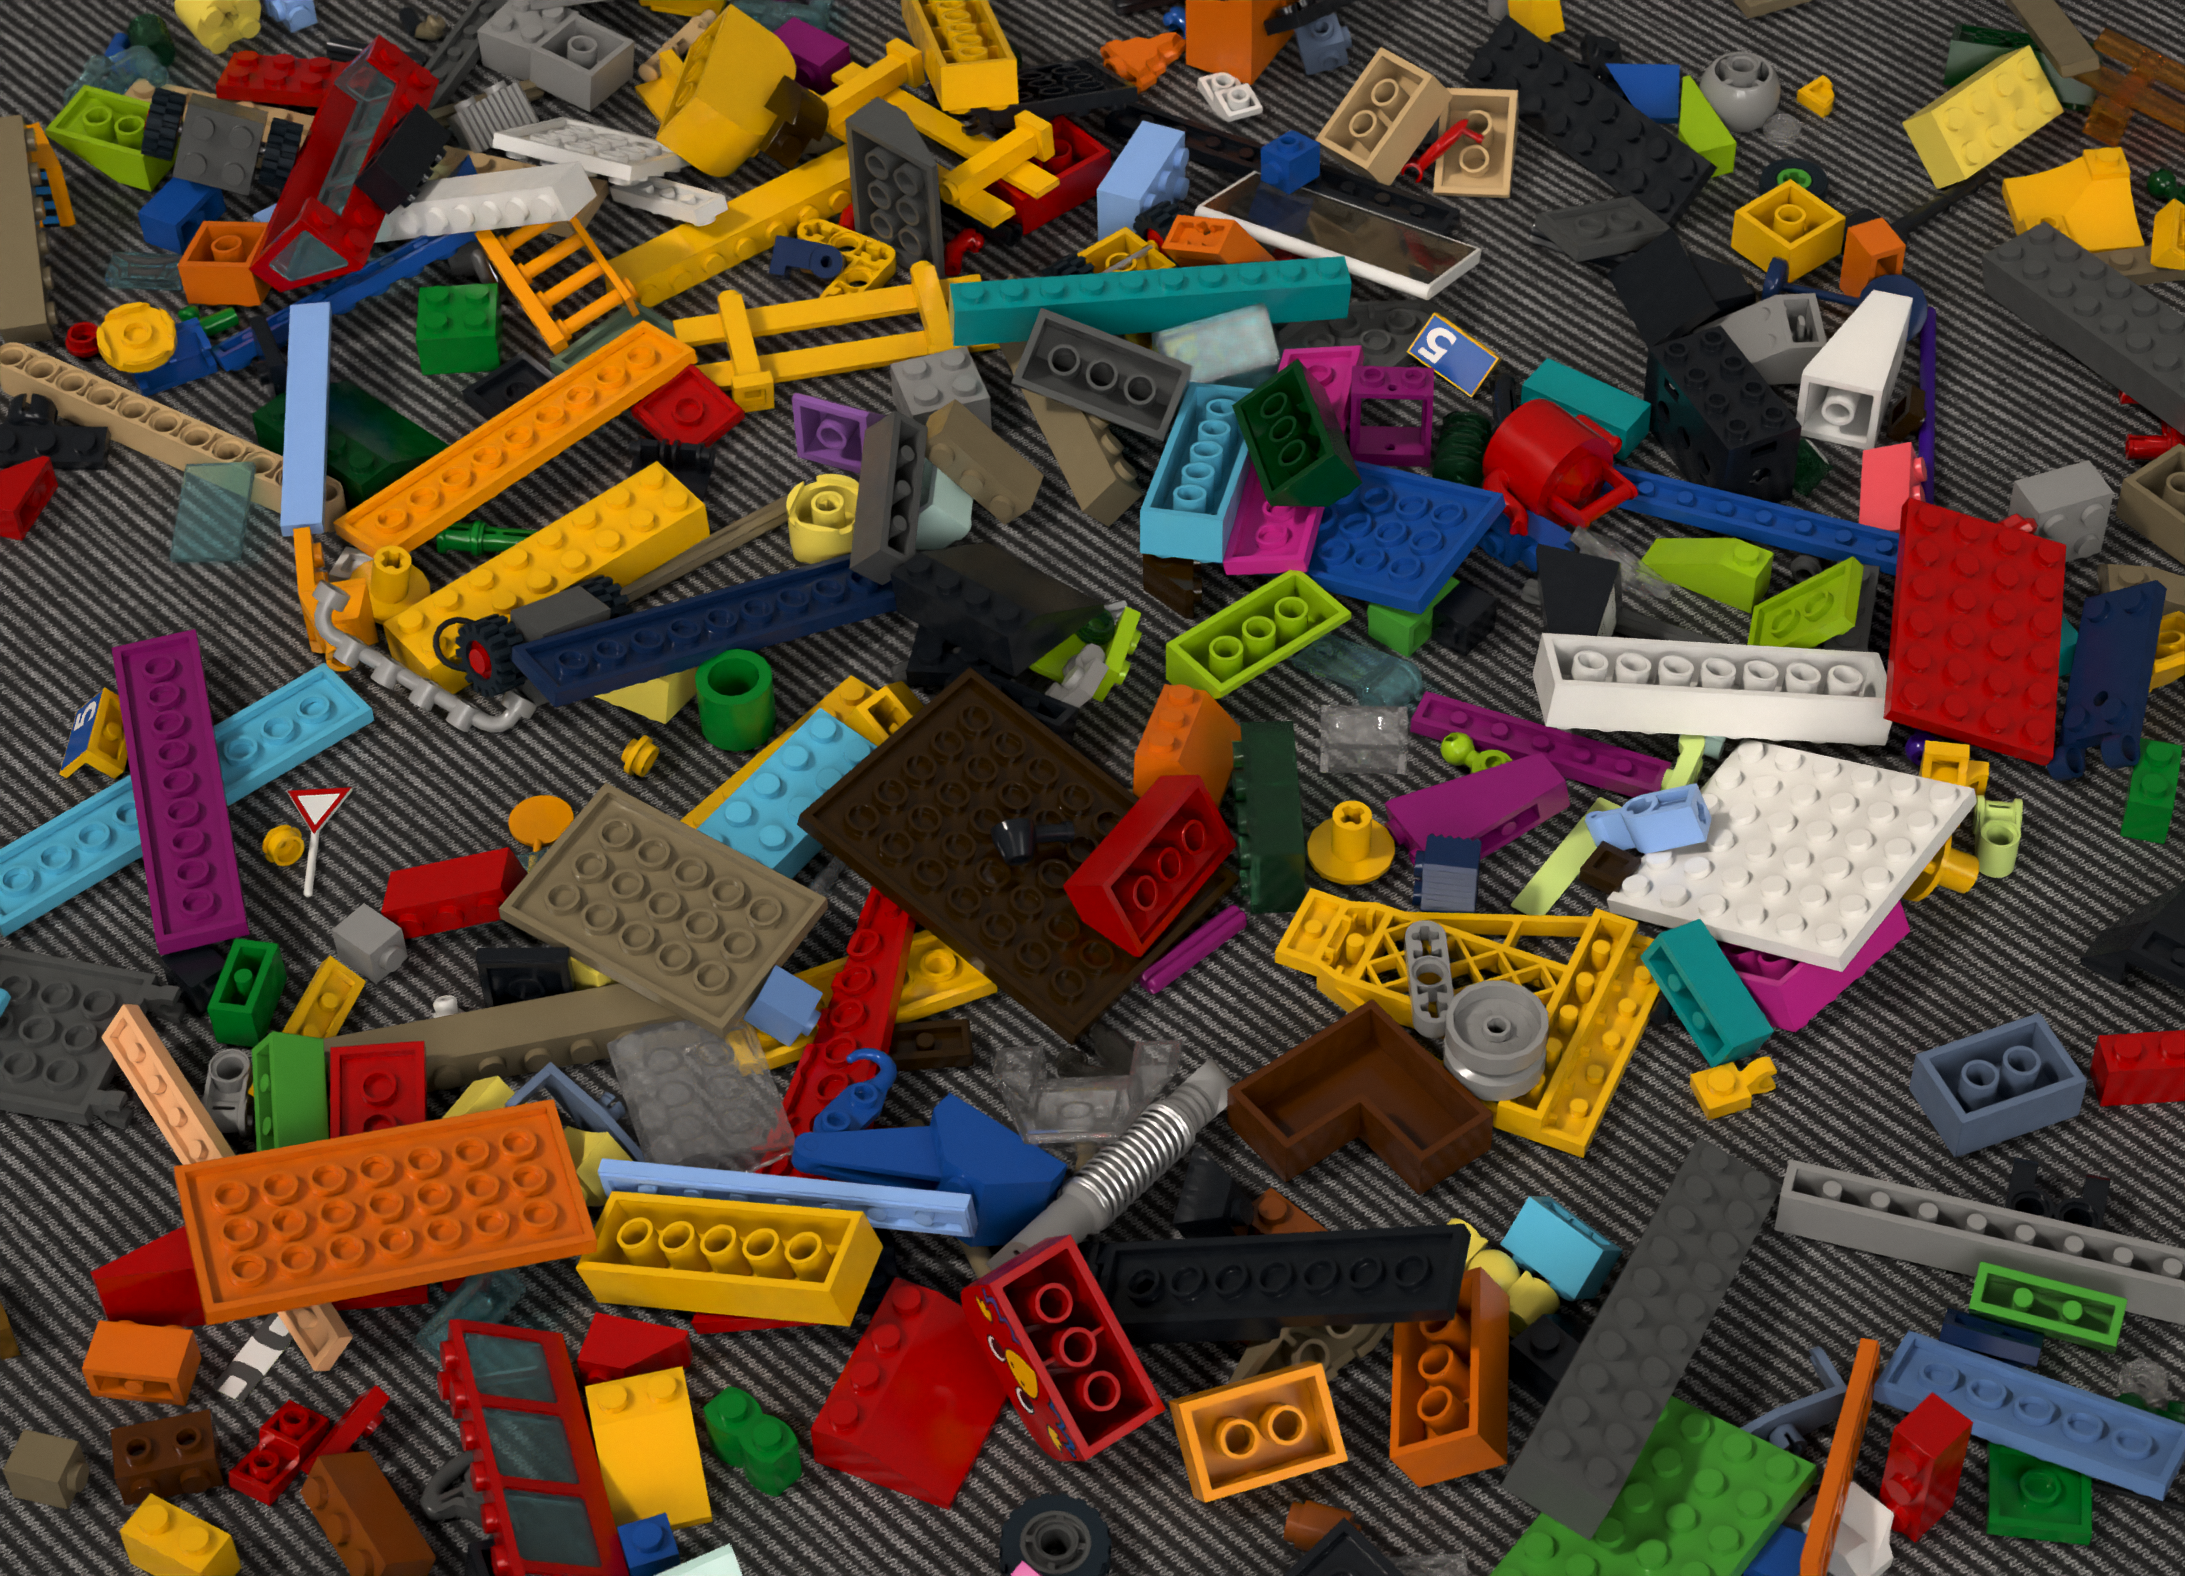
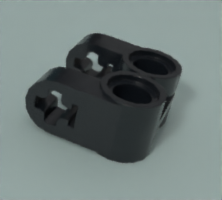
M2015 1157L2004 1208L2101 1230L2111 1178L2086 1173L2081 1198L2065 1199L2057 1205L2053 1203L2048 1194L2034 1187L2039 1162Z

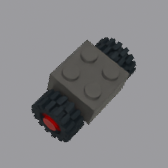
M159 87L155 88L145 122L141 154L172 161L177 140L181 137L172 177L247 196L253 184L258 157H263L258 184L284 189L300 152L299 145L304 127L303 124L273 117L266 144V142H262L268 112L192 93L187 106L185 120L182 121L187 95Z
M598 575L571 585L565 591L511 610L509 624L508 618L504 615L499 617V614H492L463 625L458 630L460 636L456 637L455 643L460 646L459 649H456V656L462 658V663L459 664L461 671L466 670V681L468 684L474 682L473 690L477 693L482 692L483 697L490 696L491 698L516 688L538 706L548 703L549 701L511 661L512 646L632 614L633 609L626 606V602L629 601L627 595L621 596L620 594L622 587L618 583L613 585L611 577Z

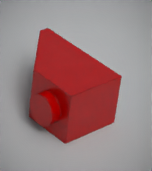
M40 456L0 471L1 537L22 541L58 488L50 457Z
M596 1312L577 1358L582 1387L585 1388V1386L681 1366H683V1369L689 1367L693 1360L689 1331Z

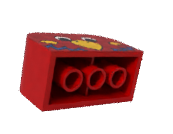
M1071 1234L1043 1239L962 1289V1307L975 1337L1024 1426L1036 1443L1053 1459L1057 1461H1086L1166 1410Z

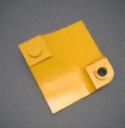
M2121 147L2083 150L2081 157L2057 168L2033 175L2003 179L2001 191L2017 236L2045 221L2090 253L2145 246L2132 199L2131 171Z

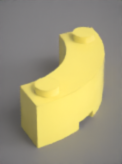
M499 1076L473 1081L443 1118L504 1108L506 1102L515 1092ZM567 1126L564 1134L586 1206H604L607 1198L597 1172L602 1158L625 1161L633 1160L608 1132H588Z

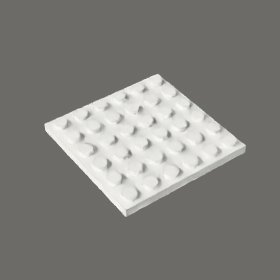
M1744 738L1700 789L1712 817L1706 842L1646 853L1641 858L1639 868L1632 876L1623 881L1619 892L1613 891L1607 898L1610 913L1672 929L1701 918L1710 934L1716 940L1843 972L1977 803L1975 789Z

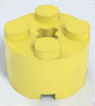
M175 0L177 17L196 39L214 54L223 53L229 44L242 38H253L260 31L261 5L259 0Z
M823 474L816 476L817 482L805 486L803 481L791 490L786 501L790 545L794 558L797 561L813 564L851 553L859 483L856 480L839 474Z

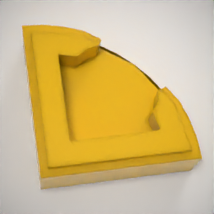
M1820 76L1797 90L1796 101L1822 118H1825L1832 111L1834 105L1832 82L1826 76Z

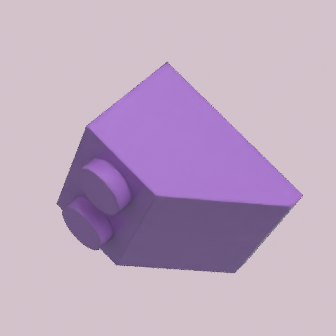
M795 393L792 397L798 457L860 474L865 430L886 417V415L810 395Z

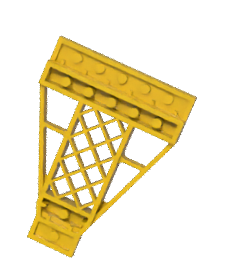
M1313 888L1309 889L1275 950V963L1316 976V988L1348 1013L1373 999L1398 1024L1415 1029L1412 1021L1410 996L1402 994L1409 992L1404 950L1399 952L1394 942H1405L1407 928L1414 922L1421 920L1436 922L1445 930L1449 958L1458 960L1450 963L1452 978L1468 974L1473 984L1485 981L1479 970L1485 969L1500 974V976L1487 980L1508 981L1518 985L1527 983L1544 989L1533 993L1540 998L1543 1005L1548 1004L1546 1010L1548 1012L1549 1031L1546 1045V1063L1539 1083L1525 1095L1507 1101L1495 1103L1493 1101L1477 1099L1494 1114L1493 1126L1495 1128L1584 1158L1650 1020V1013L1657 1002L1656 997L1662 992L1640 958L1654 939L1637 934V921L1595 908L1591 917L1405 912L1378 902L1349 901ZM1474 934L1507 935L1504 943L1501 944ZM1520 936L1581 937L1568 965L1515 948ZM1422 940L1423 956L1430 955L1431 946L1427 940ZM1396 968L1401 978L1381 984L1377 974ZM1431 972L1423 973L1417 977L1421 983L1426 985L1439 983L1442 980L1439 975ZM1467 986L1457 989L1453 988L1454 996ZM1436 1001L1429 1002L1428 1012L1431 1018H1438ZM1431 1054L1444 1067V1059L1439 1060Z

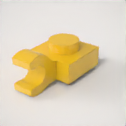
M1769 1056L1752 1061L1740 1072L1734 1062L1690 1074V1087L1707 1120H1712L1751 1108V1095L1767 1093L1776 1088V1084L1771 1076L1777 1074V1069Z

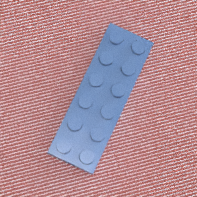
M1910 1330L1874 1385L1873 1400L1910 1413L1930 1393L1934 1392L1973 1422L1972 1435L1987 1439L1994 1444L2004 1445L2027 1453L2040 1460L2081 1472L2088 1477L2121 1486L2139 1495L2149 1496L2161 1501L2164 1500L2185 1460V1424Z

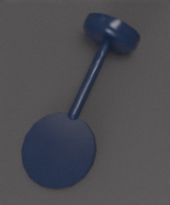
M1776 256L1770 262L1762 290L1761 301L1774 295L1785 294V292L1792 294L1815 293L1817 299L1857 308L1873 290L1912 297L1913 302L1906 342L1912 340L1922 330L1928 313V302L1923 290L1914 280L1902 275H1884L1872 280L1862 290L1858 298L1788 283L1789 264L1784 258Z

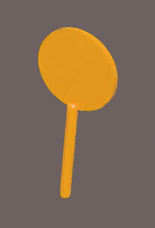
M550 795L530 797L516 805L510 813L508 824L512 836L518 842L533 847L530 871L540 860L542 847L553 845L574 820V814L570 805L558 797Z

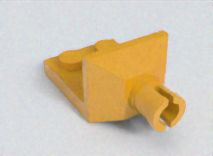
M310 526L293 529L298 595L311 651L325 653L326 664L334 671L344 672L352 670V667L341 663L333 657L337 648L323 639L315 626L314 612L318 600L312 594L320 580L330 583L328 572H320L319 568L325 567L321 542L313 543ZM366 578L331 582V584L339 587L351 596L343 612L333 610L331 615L333 625L344 633L359 638L368 646L378 643V633Z

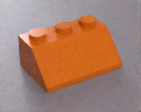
M1164 684L1135 752L1133 795L1140 799L1160 776L1200 775L1219 810L1245 744L1246 733L1207 691L1193 689L1182 684Z

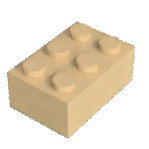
M1380 47L1315 141L1319 142L1320 146L1337 162L1367 179L1390 186L1453 96L1434 75Z

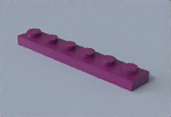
M1425 691L1411 719L1410 732L1443 741L1452 732H1462L1473 740L1475 751L1499 750L1506 753L1513 761L1542 752L1563 777L1633 798L1661 791L1664 774L1672 766V763L1546 727L1545 725Z

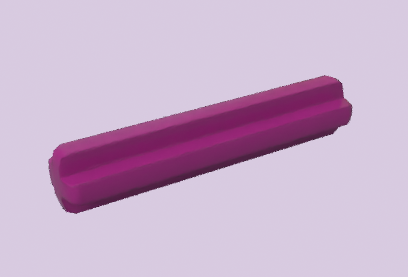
M1236 905L1228 906L1149 967L1139 981L1141 987L1146 989L1149 994L1158 993L1245 928L1247 925L1245 912Z

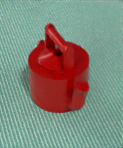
M1534 399L1515 409L1498 427L1484 455L1483 474L1485 480L1482 489L1503 494L1506 507L1501 513L1510 520L1509 532L1511 535L1520 534L1527 536L1529 516L1526 509L1537 516L1540 515L1560 527L1571 523L1576 528L1585 530L1590 527V523L1626 500H1632L1638 496L1636 486L1612 467L1613 455L1620 451L1622 439L1609 433L1588 416L1579 414L1574 417L1561 406L1547 399ZM1605 481L1614 487L1613 490L1595 500L1600 494Z

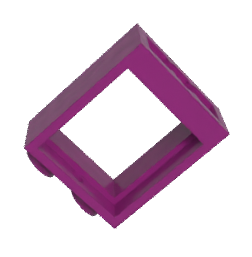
M1352 366L1349 450L1353 460L1379 466L1430 467L1434 368ZM1361 398L1422 400L1421 427L1360 426Z

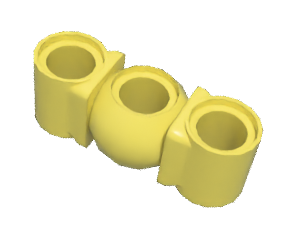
M1454 1218L1447 1223L1465 1224L1471 1233L1464 1271L1482 1267L1509 1296V1335L1515 1338L1543 1314H1554L1560 1307L1558 1295L1547 1283L1532 1277L1531 1273L1527 1270L1520 1277V1271L1514 1260L1502 1251L1496 1249L1485 1250L1488 1240L1481 1237L1464 1220Z

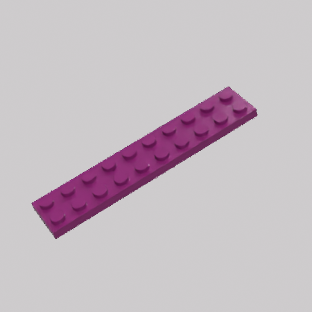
M196 629L112 647L155 940L159 954L165 955L250 935L200 643Z

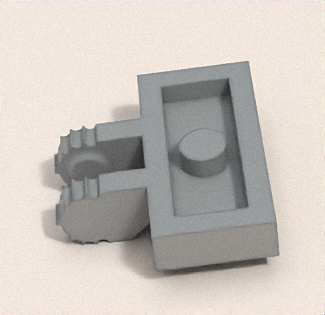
M1093 643L1087 644L1080 650V653L1073 655L1067 661L1068 663L1062 669L1064 675L1062 684L1054 682L1044 693L1045 695L1078 708L1093 697L1109 669L1104 664L1106 653H1104L1100 646Z

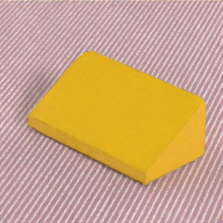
M2173 198L2154 217L2150 263L2156 267L2185 270V205Z

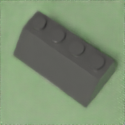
M1041 308L1011 384L1164 442L1193 376V366Z

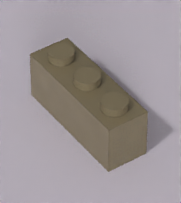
M956 399L929 416L925 425L928 427L925 457L1004 525L1031 509L1044 477L1039 470Z

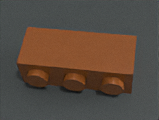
M369 1451L318 1456L300 1493L324 1530L328 1540L332 1543L347 1567L350 1575L428 1576L437 1557Z

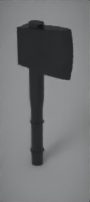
M1982 168L1966 180L1959 182L1943 193H1938L1934 199L1913 209L1896 221L1890 223L1886 219L1884 220L1904 244L1907 245L1908 234L1926 224L1943 210H1948L1951 205L1970 193L1977 192L1980 187L1990 182L1991 175L1987 169ZM1858 208L1843 215L1846 217L1840 254L1844 256L1848 227L1878 219L1882 216L1868 208Z

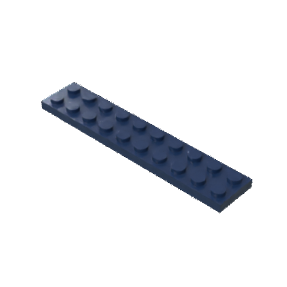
M850 553L512 646L511 661L554 707H558L698 667L701 663L726 650L757 651L764 647L792 641L799 637L827 631L834 627L862 621L890 611H897L892 581L890 580L886 584L881 585L850 570Z

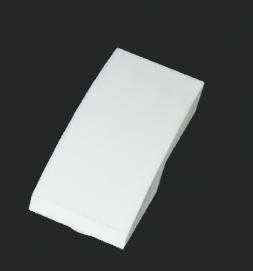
M1224 72L1198 78L1197 88L1213 111L1223 120L1230 122L1262 113L1263 107L1248 83L1241 85L1237 78Z

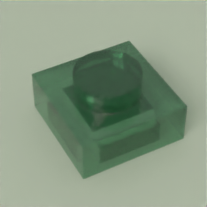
M1804 437L1799 443L1793 488L1801 495L1807 497L1834 466L1811 441Z

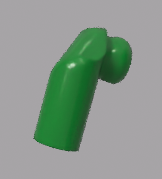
M193 305L184 307L178 312L181 322L197 317L206 336H212L239 325L238 317L232 307L210 316H200L199 309Z

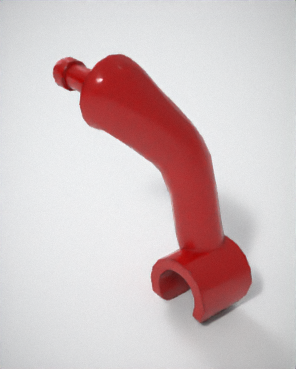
M1462 119L1452 125L1419 158L1410 157L1401 170V176L1404 175L1407 168L1415 167L1419 171L1415 183H1418L1422 180L1425 169L1447 152L1459 140L1462 134L1475 140L1478 144L1482 143L1484 136L1466 128L1469 120Z

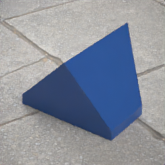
M1605 64L1635 108L1657 124H1678L1680 65Z

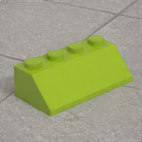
M1288 570L1166 643V679L1172 685H1187L1193 689L1207 691L1214 699L1222 698L1351 619L1352 613L1304 572Z

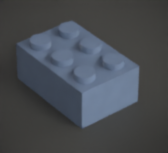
M2037 1013L1916 1054L1909 1090L1954 1158L2078 1116L2087 1079L2042 1015Z

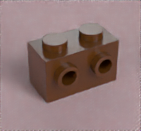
M210 1409L110 1429L115 1480L125 1506L136 1503L142 1504L150 1493L159 1498L184 1493H201L208 1488L224 1485L219 1436Z

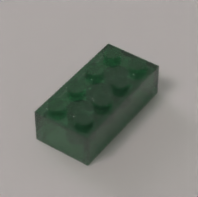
M1293 721L1240 723V741H1232L1233 767H1240V770L1232 771V794L1236 800H1241V803H1234L1235 829H1238V833H1244V836H1237V857L1241 867H1247V869L1240 870L1241 896H1249L1250 914L1297 912L1304 900L1305 843Z

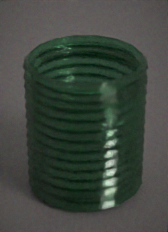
M149 13L139 15L130 22L127 34L140 67L151 72L162 71L170 67L175 61L176 50L166 22L160 16Z

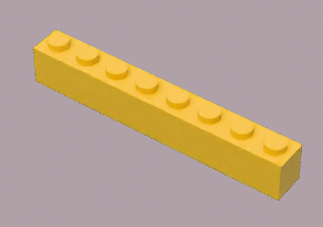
M847 143L728 201V210L715 216L714 222L704 226H694L692 223L686 222L609 260L608 263L620 280L625 277L630 280L639 295L634 300L649 309L773 247L776 235L793 237L797 235V227L800 223L811 218L827 220L841 213L852 202ZM605 278L606 291L608 293L613 288Z

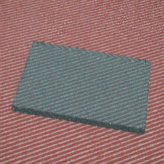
M254 462L186 464L170 552V560L173 563L241 561L256 472Z

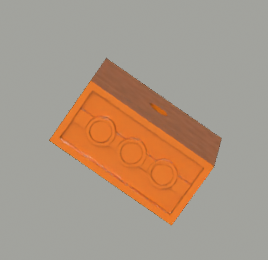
M1186 0V65L1214 74L1219 72L1228 73L1232 77L1237 78L1240 83L1252 85L1294 34V29L1268 36L1264 21L1276 16L1275 9L1289 5L1290 2L1295 0Z

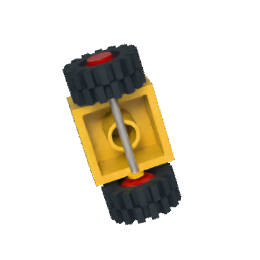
M1167 200L1162 201L1136 216L1134 219L1136 222L1133 223V229L1137 231L1136 233L1125 226L1078 254H1069L1042 270L1041 273L1043 275L1040 277L1180 268L1161 247L1176 216L1188 214L1184 209L1179 212L1178 204H1171Z

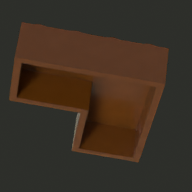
M1373 999L1227 1089V1124L1285 1183L1358 1136L1418 1195L1423 1194L1491 1149L1494 1114Z

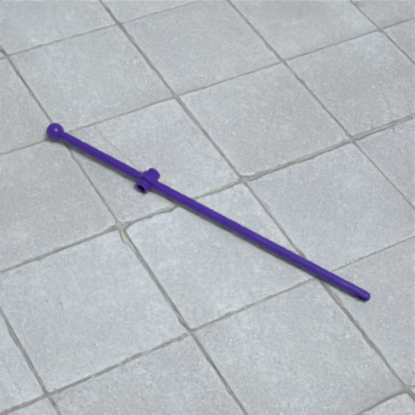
M1928 306L1927 319L1920 331L1919 388L1926 392L1924 410L1927 413L1922 426L1919 428L1918 457L1924 458L1927 469V481L1921 482L1927 503L1934 505L1936 310ZM1914 728V735L1910 736L1906 742L1905 752L1907 758L1912 763L1921 766L1925 740H1938L1930 732Z

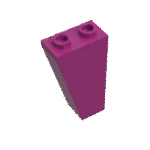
M1539 752L1393 798L1384 803L1389 820L1385 823V828H1387L1397 846L1404 844L1409 850L1408 856L1414 867L1417 850L1425 851L1427 836L1432 833L1436 837L1442 834L1445 838L1451 835L1454 839L1460 836L1463 840L1469 837L1472 841L1478 838L1481 841V860L1568 808L1570 800L1566 780L1544 754Z

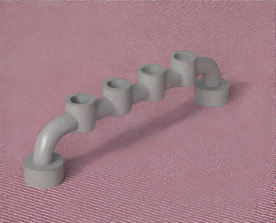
M320 580L312 596L318 600L314 612L315 626L320 636L337 648L333 654L335 659L352 668H356L359 661L374 669L370 676L371 679L391 690L394 689L397 682L412 690L408 699L425 710L431 711L434 704L449 711L445 720L452 726L464 732H468L472 725L490 733L504 732L512 728L521 717L530 719L536 710L537 704L517 689L507 691L500 701L506 707V710L498 716L488 715L473 703L453 695L436 682L416 674L394 658L372 649L359 638L337 629L331 620L333 610L343 612L351 596L339 587L324 580Z

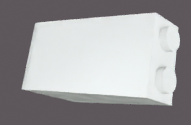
M1873 290L1804 368L1796 413V420L1802 426L1801 436L1865 450L1875 447L1904 357L1913 302L1912 297Z

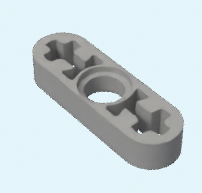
M1421 920L1411 924L1405 932L1404 953L1412 1021L1415 1030L1421 1035L1429 1038H1439L1445 1036L1446 1011L1454 997L1445 930L1438 923ZM1422 940H1427L1431 946L1430 955L1423 956ZM1431 972L1439 975L1442 980L1434 985H1426L1421 983L1417 977L1423 973ZM1436 1001L1438 1018H1431L1428 1012L1429 1002Z

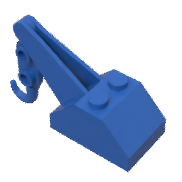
M875 1048L855 1050L846 1057L848 1063L864 1059L873 1061L880 1067V1072L872 1079L846 1087L816 1116L813 1132L802 1133L794 1141L791 1162L798 1171L825 1176L850 1183L971 1194L978 1221L975 1236L950 1235L970 1247L1006 1245L1041 1212L1046 1210L1053 1201H1056V1193L1063 1184L1067 1164L951 1093L933 1109L930 1126L865 1130L881 1114L887 1092L897 1078V1066L893 1059L884 1051Z

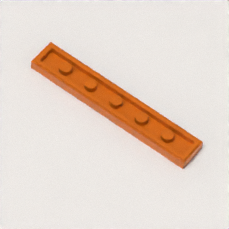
M1861 1338L1802 1551L1800 1576L1827 1575L1873 1403L1874 1385L1880 1376V1344H1878V1340Z

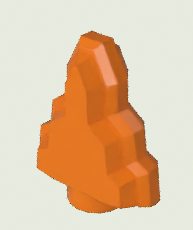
M1176 32L1162 33L1150 39L1135 37L1126 41L1116 39L1107 42L1105 46L1101 47L1100 53L1104 59L1103 66L1136 85L1139 95L1156 84L1158 76L1166 72V66L1181 56L1186 50V40Z

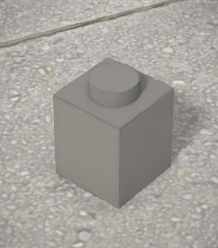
M365 903L332 929L338 959L375 984L389 973L396 971L403 961L408 958L402 928Z

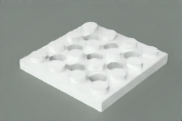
M566 117L494 132L492 148L505 150L506 156L512 159L528 160L529 157L540 159V165L542 166L580 161L588 177H596L597 174L609 176L608 181L610 183L626 186L631 185L634 180L647 181L649 176L662 177L665 172H680L681 168L692 165L655 139Z

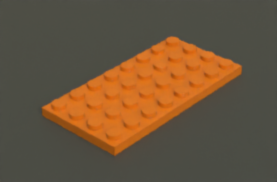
M554 1099L173 1167L207 1326L597 1252L596 1235Z

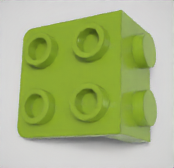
M1126 606L1112 630L1090 621L1029 666V668L1062 684L1064 680L1062 669L1068 663L1067 661L1073 655L1080 653V650L1087 644L1093 643L1098 645L1106 653L1104 664L1109 669L1092 698L1103 702L1113 684L1116 683L1121 686L1129 671L1131 662L1125 660L1127 654H1133L1140 640L1142 632L1136 630L1141 613Z

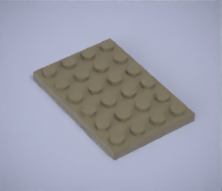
M605 782L498 909L502 920L552 947H569L570 955L574 959L725 1039L755 1001L774 966L782 967L827 911L828 901L826 897Z

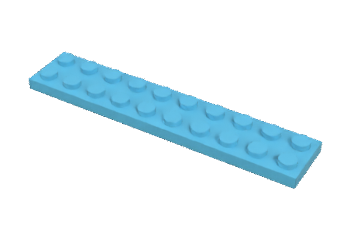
M323 663L215 725L214 730L227 805L233 804L373 722L372 708L326 663ZM131 774L0 849V933L3 937L8 936L143 856Z

